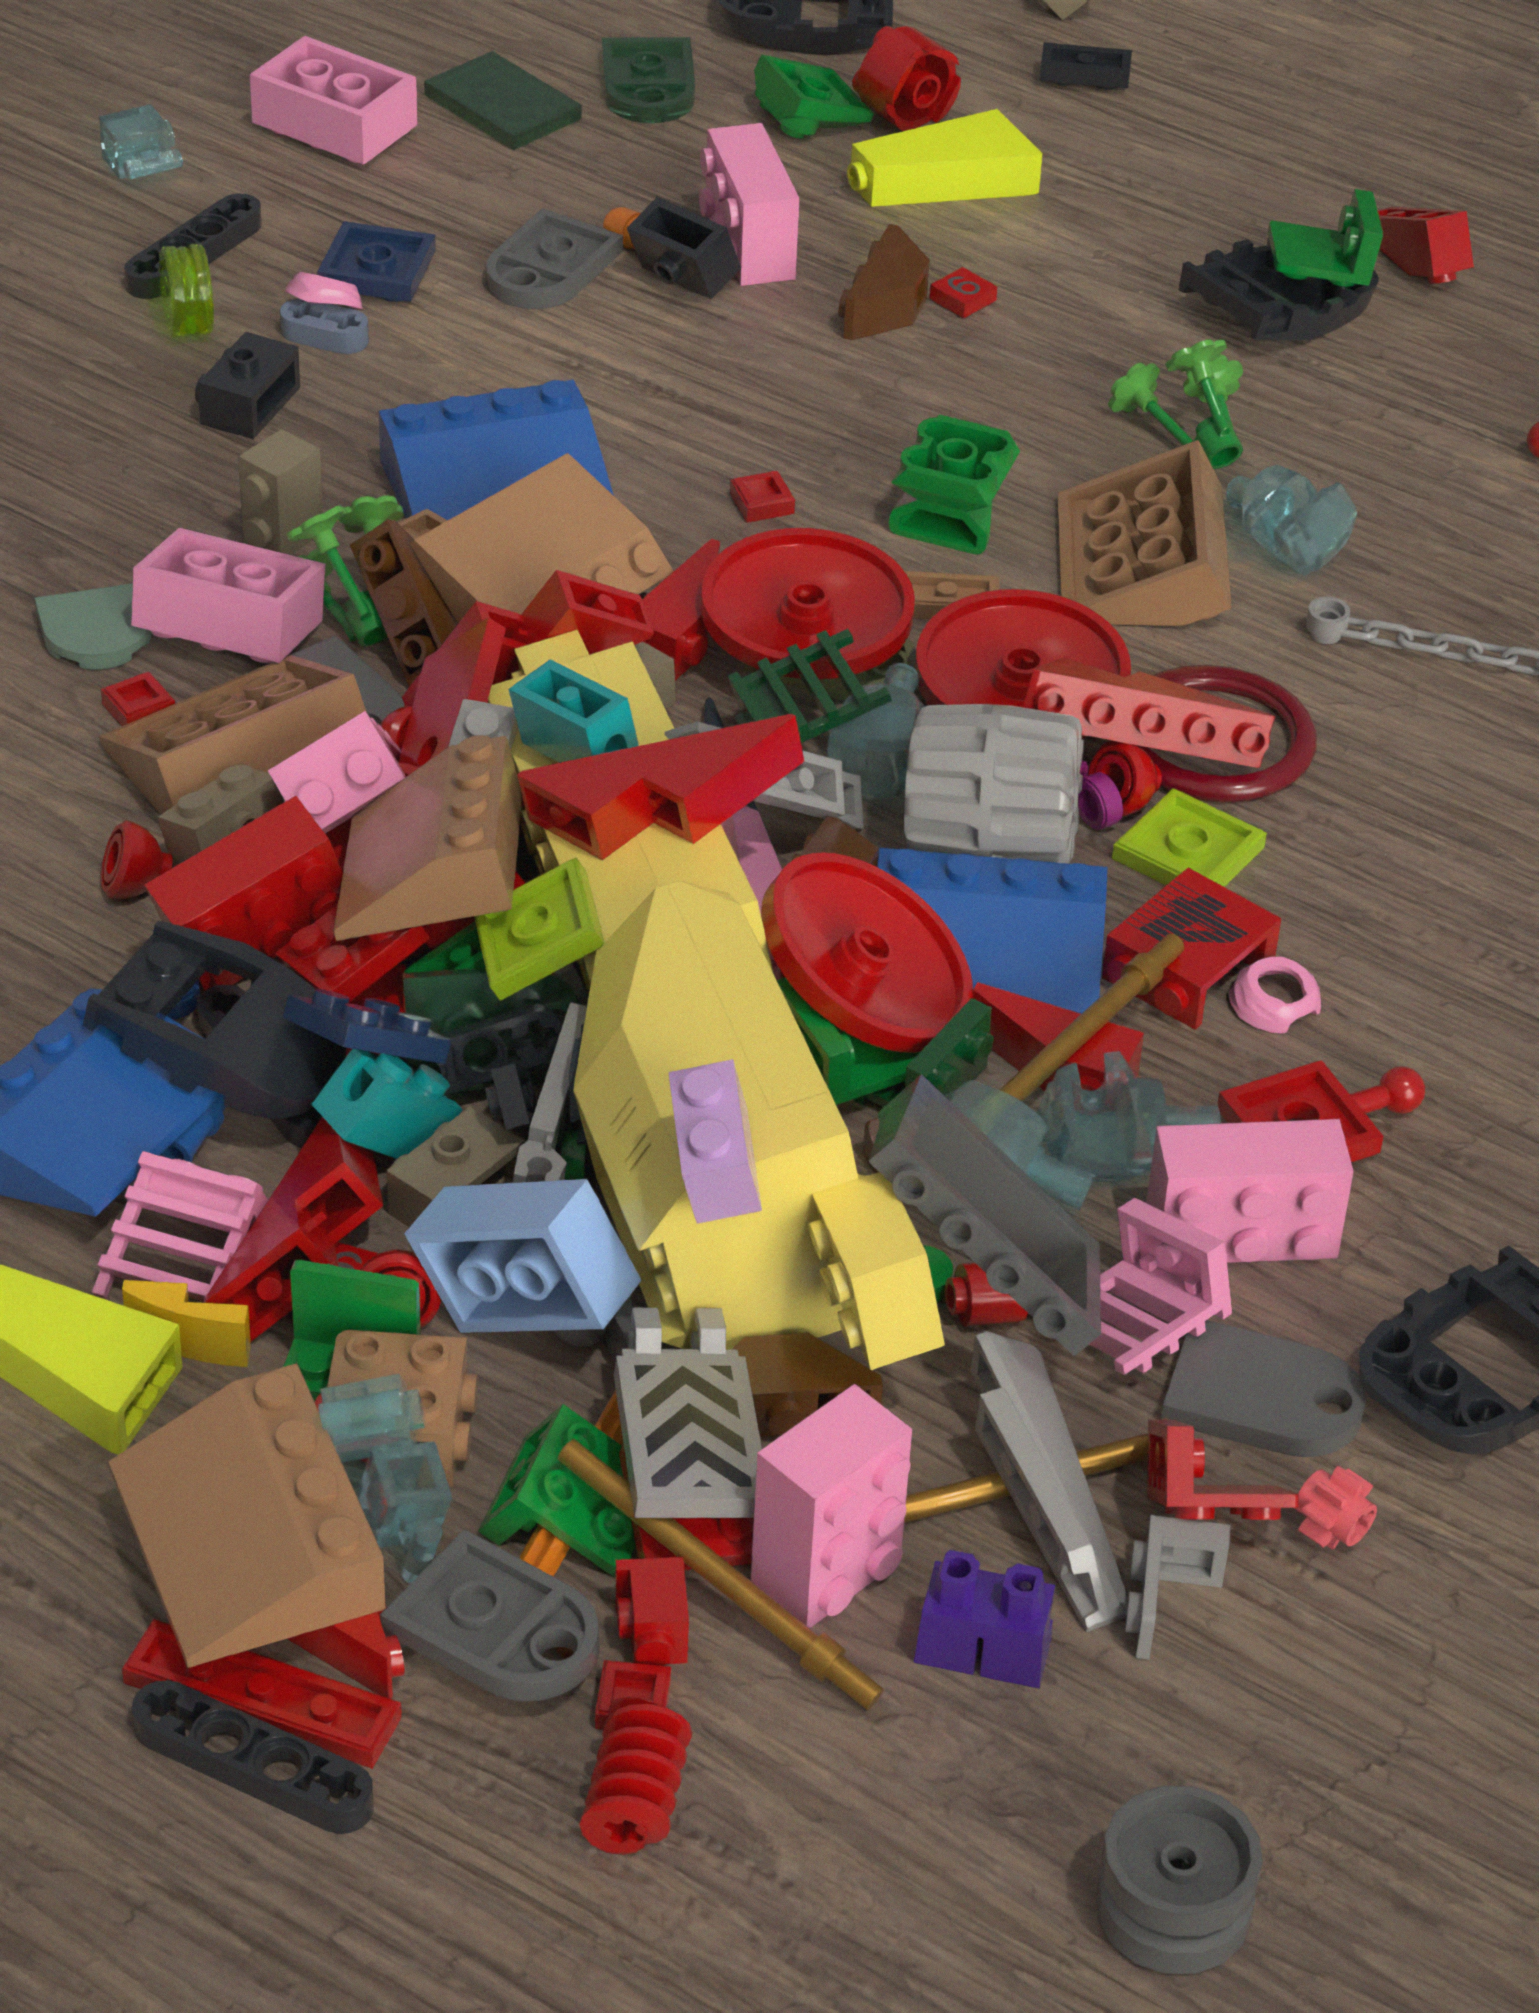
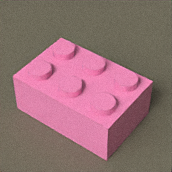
M303 36L250 74L252 123L268 128L276 134L286 135L307 143L313 148L323 149L339 155L353 163L366 164L417 126V87L415 76L307 36Z
M756 123L707 129V148H702L700 151L701 170L703 176L706 177V189H700L699 191L700 211L703 217H708L709 220L727 227L742 267L735 274L740 286L795 280L799 196L763 124Z
M178 528L133 568L131 626L150 630L153 635L161 638L178 637L198 642L203 648L208 650H230L246 654L252 660L260 663H280L322 622L326 564Z
M1340 1119L1157 1126L1146 1203L1224 1241L1227 1263L1338 1258L1354 1172Z
M856 1384L846 1389L757 1453L751 1582L809 1629L827 1615L835 1616L842 1612L851 1602L853 1596L874 1580L882 1581L890 1576L899 1565L903 1555L902 1540L904 1518L907 1511L906 1495L908 1473L911 1466L912 1428Z

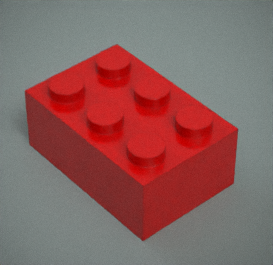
M294 796L146 883L145 888L161 921L244 942L274 959L277 957L275 953L289 943L291 937L299 929L312 925L336 906L339 900L343 872L329 838L299 798ZM223 970L219 976L205 972L199 979V986L203 991H206L218 985H234L242 977Z

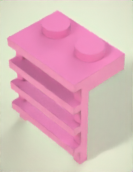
M366 711L268 770L285 801L297 796L324 833L352 818L354 814L406 778L396 760L400 757L401 750L393 742L389 733L386 730L384 731L380 724L377 725L376 721L370 718Z
M142 1151L138 1161L141 1166L134 1186L129 1185L126 1191L125 1198L128 1201L121 1219H115L111 1229L114 1237L106 1255L102 1254L98 1262L100 1272L92 1293L94 1296L107 1299L116 1276L134 1281L188 1283L189 1298L205 1303L206 1295L230 1261L268 1199L262 1191L263 1187L248 1178L238 1175H226L201 1168L185 1160L169 1159ZM142 1208L229 1232V1236L222 1250L136 1225ZM131 1242L215 1266L216 1269L210 1284L126 1261L122 1258L128 1243Z
M1133 1198L1117 1209L1123 1260L1100 1275L1101 1319L1137 1337L1142 1342L1101 1321V1335L1089 1344L1116 1358L1114 1360L1115 1370L1123 1375L1134 1368L1145 1373L1152 1368V1356L1160 1351L1171 1355L1179 1350L1178 1339L1186 1333L1198 1337L1206 1332L1205 1321L1213 1315L1225 1319L1232 1314L1225 1242L1137 1198ZM1107 1291L1110 1292V1293H1112V1294H1114V1295H1116V1296H1118V1297H1120V1298H1122V1299H1124V1300H1126V1301H1128V1302H1130V1303H1132L1133 1305H1135V1306H1137V1307H1139V1308H1141V1309H1143V1310H1145V1311H1147V1312H1149V1313H1151V1314H1153V1315H1155V1316H1157V1317H1159V1318L1165 1320V1321L1168 1322L1169 1324H1167V1323H1165V1322H1163V1321H1161V1320H1159V1319H1157V1318H1155V1317L1149 1315L1148 1313H1146V1312H1144V1311H1142V1310H1140V1309H1138V1308H1136V1307H1134V1306H1132V1305H1130V1304H1128V1303H1126V1302H1124V1301H1122V1300L1116 1298L1115 1296H1113V1295L1107 1293Z

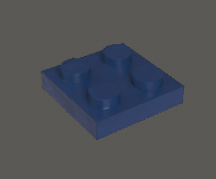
M343 221L317 271V275L353 284L357 287L360 295L380 297L390 302H411L436 251L435 234Z
M314 989L312 998L288 994L283 1018L342 1047L446 1064L451 1040L430 1031V1020L399 1012L400 1006L374 998H365L363 1006L350 1004L349 997L322 989Z

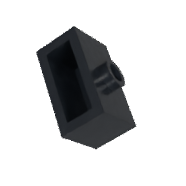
M656 197L627 227L642 268L657 274L668 284L677 283L709 299H712L742 268L727 227L659 197Z
M245 332L231 348H227L216 364L207 373L202 374L197 382L195 399L199 403L200 424L254 440L300 389L299 346Z

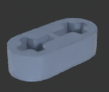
M300 298L287 301L280 308L281 334L286 340L341 354L357 353L368 346V319L362 312L333 304L308 303Z

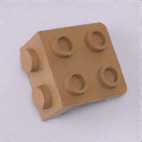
M345 1330L339 1333L336 1337L322 1413V1420L328 1434L332 1436L426 1442L427 1485L453 1487L457 1461L468 1462L470 1455L471 1422H463L464 1412L475 1413L478 1399V1374L467 1373V1338Z

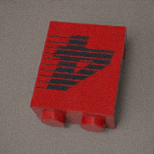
M1188 867L1107 934L1102 978L1114 984L1121 978L1122 968L1137 954L1148 953L1167 934L1177 935L1184 943V951L1163 970V978L1147 994H1137L1135 997L1196 1030L1202 1025L1206 992L1213 984L1240 961L1251 965L1264 958L1276 957L1282 918Z

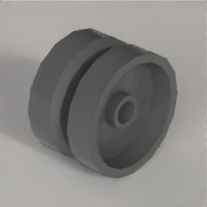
M1159 1786L1131 1797L1114 1813L1105 1834L1102 1851V1869L1099 1873L1096 1891L1098 1922L1112 1946L1135 1964L1164 1974H1197L1224 1964L1243 1946L1252 1921L1255 1892L1259 1884L1263 1864L1259 1835L1244 1812L1221 1795L1194 1786Z

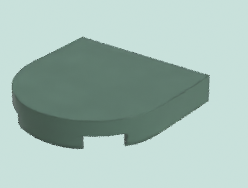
M133 583L34 598L37 619L48 652L59 660L62 656L77 661L80 668L87 670L114 668L131 661V654L142 646L148 645L151 640L150 630L131 626Z

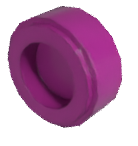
M1102 772L1084 777L1082 779V790L1078 794L1079 815L1089 827L1095 830H1101L1119 823L1123 814L1122 799L1114 782Z

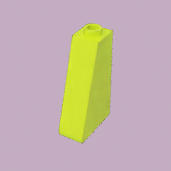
M993 109L853 143L851 163L847 167V177L851 188L857 191L871 207L1027 196L1039 193L1042 152L998 109Z
M0 1264V1377L109 1452L117 1455L121 1454L127 1449L183 1368L179 1324Z

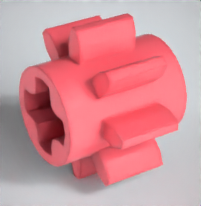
M1340 1466L1335 1468L1332 1475L1323 1469L1314 1472L1306 1480L1298 1493L1299 1507L1295 1508V1510L1306 1517L1298 1531L1322 1548L1327 1546L1333 1550L1339 1541L1348 1547L1355 1545L1364 1537L1376 1517L1377 1506L1365 1498L1370 1493L1373 1485L1349 1468L1344 1470Z

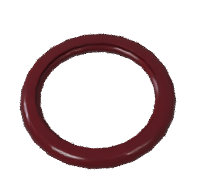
M1216 665L1181 666L1153 675L1199 691L1229 692L1247 697L1266 706L1277 714L1287 725L1290 732V747L1283 759L1264 770L1245 775L1218 776L1197 773L1180 768L1162 759L1149 747L1139 746L1160 768L1162 774L1161 788L1167 791L1174 788L1197 800L1214 802L1250 801L1272 795L1292 785L1310 766L1317 750L1315 727L1309 712L1299 699L1280 684L1256 673L1234 667Z

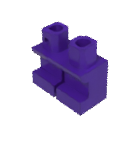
M954 1550L946 1552L942 1562L935 1561L922 1609L914 1663L973 1675L983 1638L980 1677L1040 1689L1052 1639L1053 1620L1050 1619L1055 1585L1044 1583L1043 1572L1038 1567L1017 1563L1013 1567L1007 1568L1004 1575L979 1570L980 1562L976 1560L973 1554Z

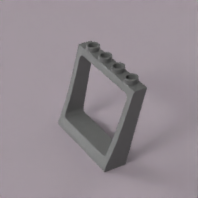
M921 1074L880 1110L878 1114L879 1128L868 1162L892 1184L893 1192L900 1201L909 1205H915L939 1228L940 1236L945 1244L951 1248L962 1250L986 1272L987 1281L994 1290L1003 1294H1009L1033 1317L1034 1325L1042 1335L1055 1338L1073 1356L1077 1355L1101 1335L1100 1244Z

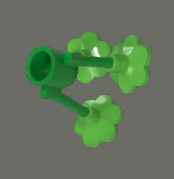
M1209 339L1175 352L1171 356L1172 359L1167 361L1165 365L1167 371H1186L1188 379L1183 383L1184 393L1190 397H1198L1200 401L1208 404L1212 417L1204 419L1197 425L1195 429L1197 435L1194 441L1199 440L1213 469H1220L1235 462L1243 452V446L1234 431L1226 405L1228 395L1233 394L1240 387L1238 379L1243 374V368L1239 361H1228L1225 355L1220 354L1227 348L1225 340L1213 342V340ZM1141 362L1137 363L1128 370L1126 376L1119 378L1112 385L1110 392L1113 396L1108 402V407L1113 412L1124 410L1126 413H1129L1139 407L1143 412H1150L1182 446L1194 442L1157 404L1158 398L1155 396L1154 391L1157 388L1156 379L1160 374V368L1156 364L1151 363L1145 366Z
M370 496L355 499L351 506L345 508L341 505L336 506L325 513L308 519L299 527L286 534V537L292 543L301 539H313L317 548L308 555H300L298 557L325 563V580L335 570L350 598L345 604L348 611L345 612L331 596V587L326 581H324L323 604L341 624L349 641L357 640L360 646L377 644L387 639L388 636L369 590L363 592L358 590L336 549L340 544L332 531V527L339 520L340 523L344 524L345 531L351 533L363 531L365 535L388 519L400 520L404 515L403 508L398 505L397 499L393 496H381L378 498Z

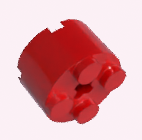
M886 26L876 33L872 47L867 52L860 69L852 79V87L868 108L900 130L907 131L919 128L930 120L938 123L949 112L961 86V77L956 74L955 65L960 64L958 58L952 52L919 30L909 26L897 27L895 29Z

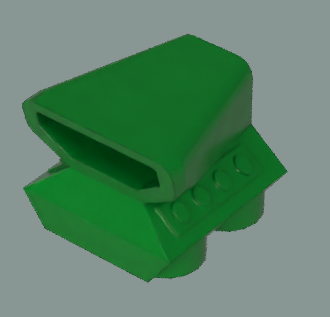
M940 414L937 417L923 420L918 425L915 444L902 451L900 468L891 482L906 492L891 511L889 518L891 532L898 536L974 555L982 554L989 543L992 500L1020 453L1010 433L1006 430Z

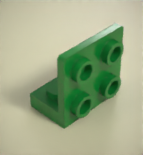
M1354 189L1350 206L1344 205L1342 207L1338 231L1273 220L1270 221L1268 227L1276 271L1292 279L1302 280L1308 277L1328 279L1331 283L1343 287H1350L1354 284L1369 286L1383 237L1381 222L1372 191Z
M786 977L777 980L836 1105L906 1080V1067L920 1052L908 1053L883 1049L846 1033L812 1008L792 987Z
M304 1260L294 1261L290 1271L294 1340L283 1367L298 1364L314 1402L320 1393H326L336 1337L342 1331L358 1330L421 1335L419 1283L416 1280L338 1267L331 1264Z
M562 1404L524 1437L478 1532L500 1546L519 1529L527 1533L538 1523L615 1577L616 1560L630 1559L636 1547L631 1519L558 1461L557 1458L564 1446L572 1439H575L624 1479L619 1457L622 1445L565 1404Z

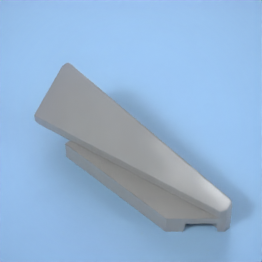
M697 721L665 731V736L668 739H674L721 728ZM803 751L805 762L752 800L825 819L826 816L837 817L855 831L864 829L860 776L842 771V761Z
M988 1331L975 1335L970 1371L983 1393L980 1394L975 1425L977 1435L1085 1632L1126 1618L1129 1597L1041 1353L1033 1345Z

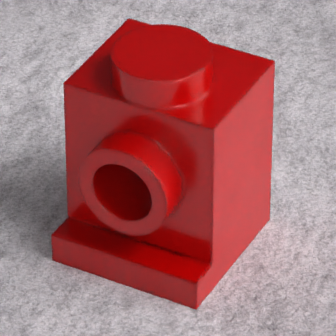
M683 1557L616 1560L615 1611L617 1613L619 1639L631 1638L633 1663L660 1666L688 1663L689 1614Z

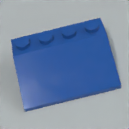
M553 380L542 385L517 389L503 388L492 393L467 397L453 396L442 401L417 405L403 404L397 408L378 411L380 462L406 518L429 509L444 519L450 520L566 453H569L614 495L588 406L574 380Z
M880 848L878 868L894 876L917 893L940 916L956 938L969 965L973 989L977 982L1081 1014L1099 998L1108 867L1082 863L1068 864L1032 861L1023 858L1009 859L973 856L970 854L915 851L912 849Z
M89 988L87 991L79 994L73 1000L72 1005L50 1025L39 1030L34 1039L15 1057L0 1066V1195L96 1217L138 1176L141 1168L138 1161L142 1151L159 1156L222 1094L199 1085L192 1093H189L169 1083L171 1072L147 1058L140 1064L122 1052L124 1037L100 1024L93 1032L85 1028L83 1021L88 998L93 993L98 995L102 991V989ZM167 1016L165 1017L164 1021L172 1023L200 1037L196 1033L192 1032L191 1030L187 1029L186 1027L182 1026L181 1024L177 1023Z

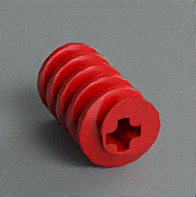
M622 1697L611 1701L608 1709L609 1717L604 1725L603 1739L596 1756L597 1762L590 1779L592 1785H590L585 1799L586 1808L579 1823L582 1835L591 1845L605 1853L619 1855L636 1853L643 1849L645 1844L657 1843L667 1838L671 1828L669 1816L672 1815L677 1802L674 1793L678 1791L682 1781L680 1770L685 1765L687 1759L685 1748L689 1745L693 1732L690 1723L682 1715L642 1697Z

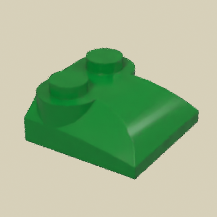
M761 54L754 69L756 84L754 93L760 100V107L771 113L780 122L779 128L792 137L802 139L805 135H815L818 128L850 127L868 123L872 120L874 113L833 69Z

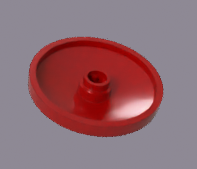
M783 528L748 536L733 543L719 553L710 563L704 574L700 605L703 623L714 641L731 656L756 669H759L757 662L764 658H767L770 664H773L788 657L787 648L794 644H797L799 649L802 650L817 643L816 634L824 630L827 631L829 636H832L848 628L853 636L854 643L839 649L852 672L858 674L882 664L897 653L905 644L913 625L915 595L912 583L902 567L876 546L856 537L830 530ZM825 656L809 663L818 679L839 678ZM796 670L783 675L784 677L801 679Z
M1002 589L977 593L957 600L941 609L928 621L917 643L915 678L918 689L928 705L998 704L1023 708L1034 668L1065 657L1127 677L1131 674V659L1127 646L1117 630L1092 609L1056 594L1024 589Z
M825 852L802 855L789 862L768 886L762 900L761 919L766 942L775 962L799 995L819 1014L846 1033L883 1049L908 1053L921 1052L961 1008L973 998V981L970 968L959 943L950 929L933 908L917 893L886 871L846 855Z

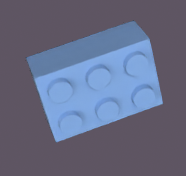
M587 1179L444 1187L404 1233L460 1333L604 1329L641 1282V1278L629 1258L624 1245L621 1243Z

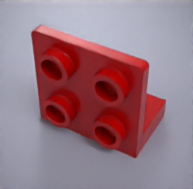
M1148 1419L1147 1498L1164 1505L1166 1514H1175V1518L1215 1519V1507H1230V1514L1241 1515V1519L1278 1520L1281 1519V1508L1299 1507V1494L1279 1486L1194 1485V1478H1203L1205 1468L1204 1442L1202 1438H1194V1426L1176 1420Z

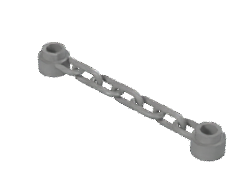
M1334 597L1316 598L1310 602L1308 607L1306 627L1312 639L1322 644L1336 643L1343 636L1366 640L1374 645L1395 649L1407 648L1437 654L1447 659L1463 662L1476 661L1506 667L1515 672L1539 676L1538 650L1479 642L1470 637L1449 633L1437 634L1409 629L1407 626L1386 621H1368L1350 617V607L1344 601ZM1348 625L1363 627L1362 632L1348 630ZM1379 628L1399 632L1396 636L1397 641L1377 637ZM1414 637L1432 640L1431 645L1413 642ZM1448 642L1468 645L1466 654L1448 651ZM1483 650L1500 653L1501 658L1482 655ZM1518 655L1538 658L1536 667L1516 664Z

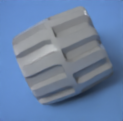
M998 704L928 705L921 708L912 730L906 772L904 833L907 849L1009 859L1023 858L1032 861L1070 864L1074 856L1075 835L1079 825L1078 794L1082 790L1083 779L1080 769L1084 752V741L1082 740L1080 720L1072 715Z

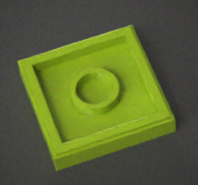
M1172 788L1113 844L1112 859L1164 885L1169 884L1189 867L1225 887L1265 848L1267 832Z
M577 857L513 890L511 910L474 916L489 985L500 1001L599 949L605 943L588 875Z

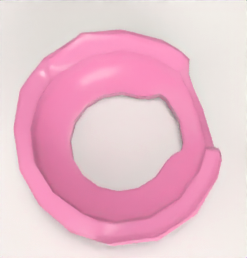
M299 272L289 281L284 289L285 292L308 303L339 304L349 306L355 310L363 309L357 287L339 280Z
M1285 957L1264 958L1240 970L1235 983L1229 990L1230 1004L1238 1017L1253 1027L1271 1033H1286L1290 1024L1296 1019L1311 1012L1318 1015L1321 1011V994L1314 976L1299 963ZM1274 974L1291 975L1301 984L1304 997L1293 1003H1284L1282 1000L1265 993L1258 984V978Z

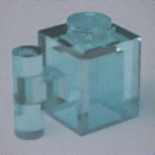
M151 104L99 116L102 157L119 179L127 178L131 180L183 166L180 151L178 149L170 150L171 147L175 146V135L170 122L167 119L163 120Z
M400 1374L320 1389L322 1403L319 1404V1413L323 1430H327L341 1463L418 1448L415 1430L426 1428L419 1389L407 1390V1384Z
M435 1441L371 1450L357 1491L362 1510L379 1548L402 1545L405 1559L401 1568V1575L409 1583H412L433 1561L443 1533L441 1527L452 1500Z

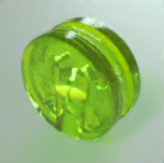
M189 244L187 248L181 246L177 249L175 246L162 247L159 255L160 287L165 321L170 336L179 338L185 337L186 334L193 335L198 333V336L211 334L214 328V302L210 269L203 245Z

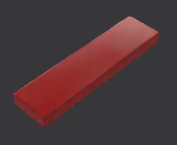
M156 1619L152 1620L122 1668L123 1683L142 1689L145 1685L156 1681L170 1680L181 1683L349 1761L371 1769L374 1768L402 1718L401 1702L250 1651H243L187 1668L171 1625Z

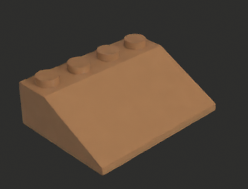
M1199 440L1058 492L1062 597L1092 609L1111 625L1185 626L1199 620L1211 619L1223 611L1232 609L1222 485Z
M569 453L410 542L411 547L457 623L462 620L475 601L522 614L556 569L634 594L642 593L667 578L673 572L648 527Z
M289 655L280 663L272 662L98 737L105 751L153 807L162 814L175 806L182 796L198 791L217 779L220 773L228 767L243 764L269 773L268 770L363 713L366 709L354 674Z
M477 735L466 738L457 745L449 746L352 816L334 925V934L337 941L512 909L522 792L507 735L495 738Z
M298 1364L232 1381L108 1461L110 1474L187 1668L386 1609L382 1552Z

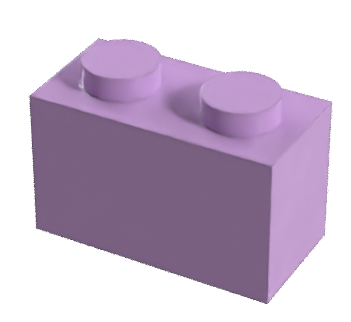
M734 1060L668 1072L682 1178L696 1223L762 1211L748 1110Z

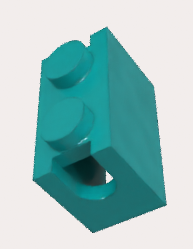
M551 659L508 689L522 743L559 763L639 746L628 698Z
M358 1049L350 1051L312 1103L315 1109L344 1141L397 1159L404 1154H409L430 1138L440 1125L452 1121L463 1111L455 1101L448 1099L444 1095L450 1084L432 1068L421 1064L418 1069H414L397 1056L384 1053L376 1055Z

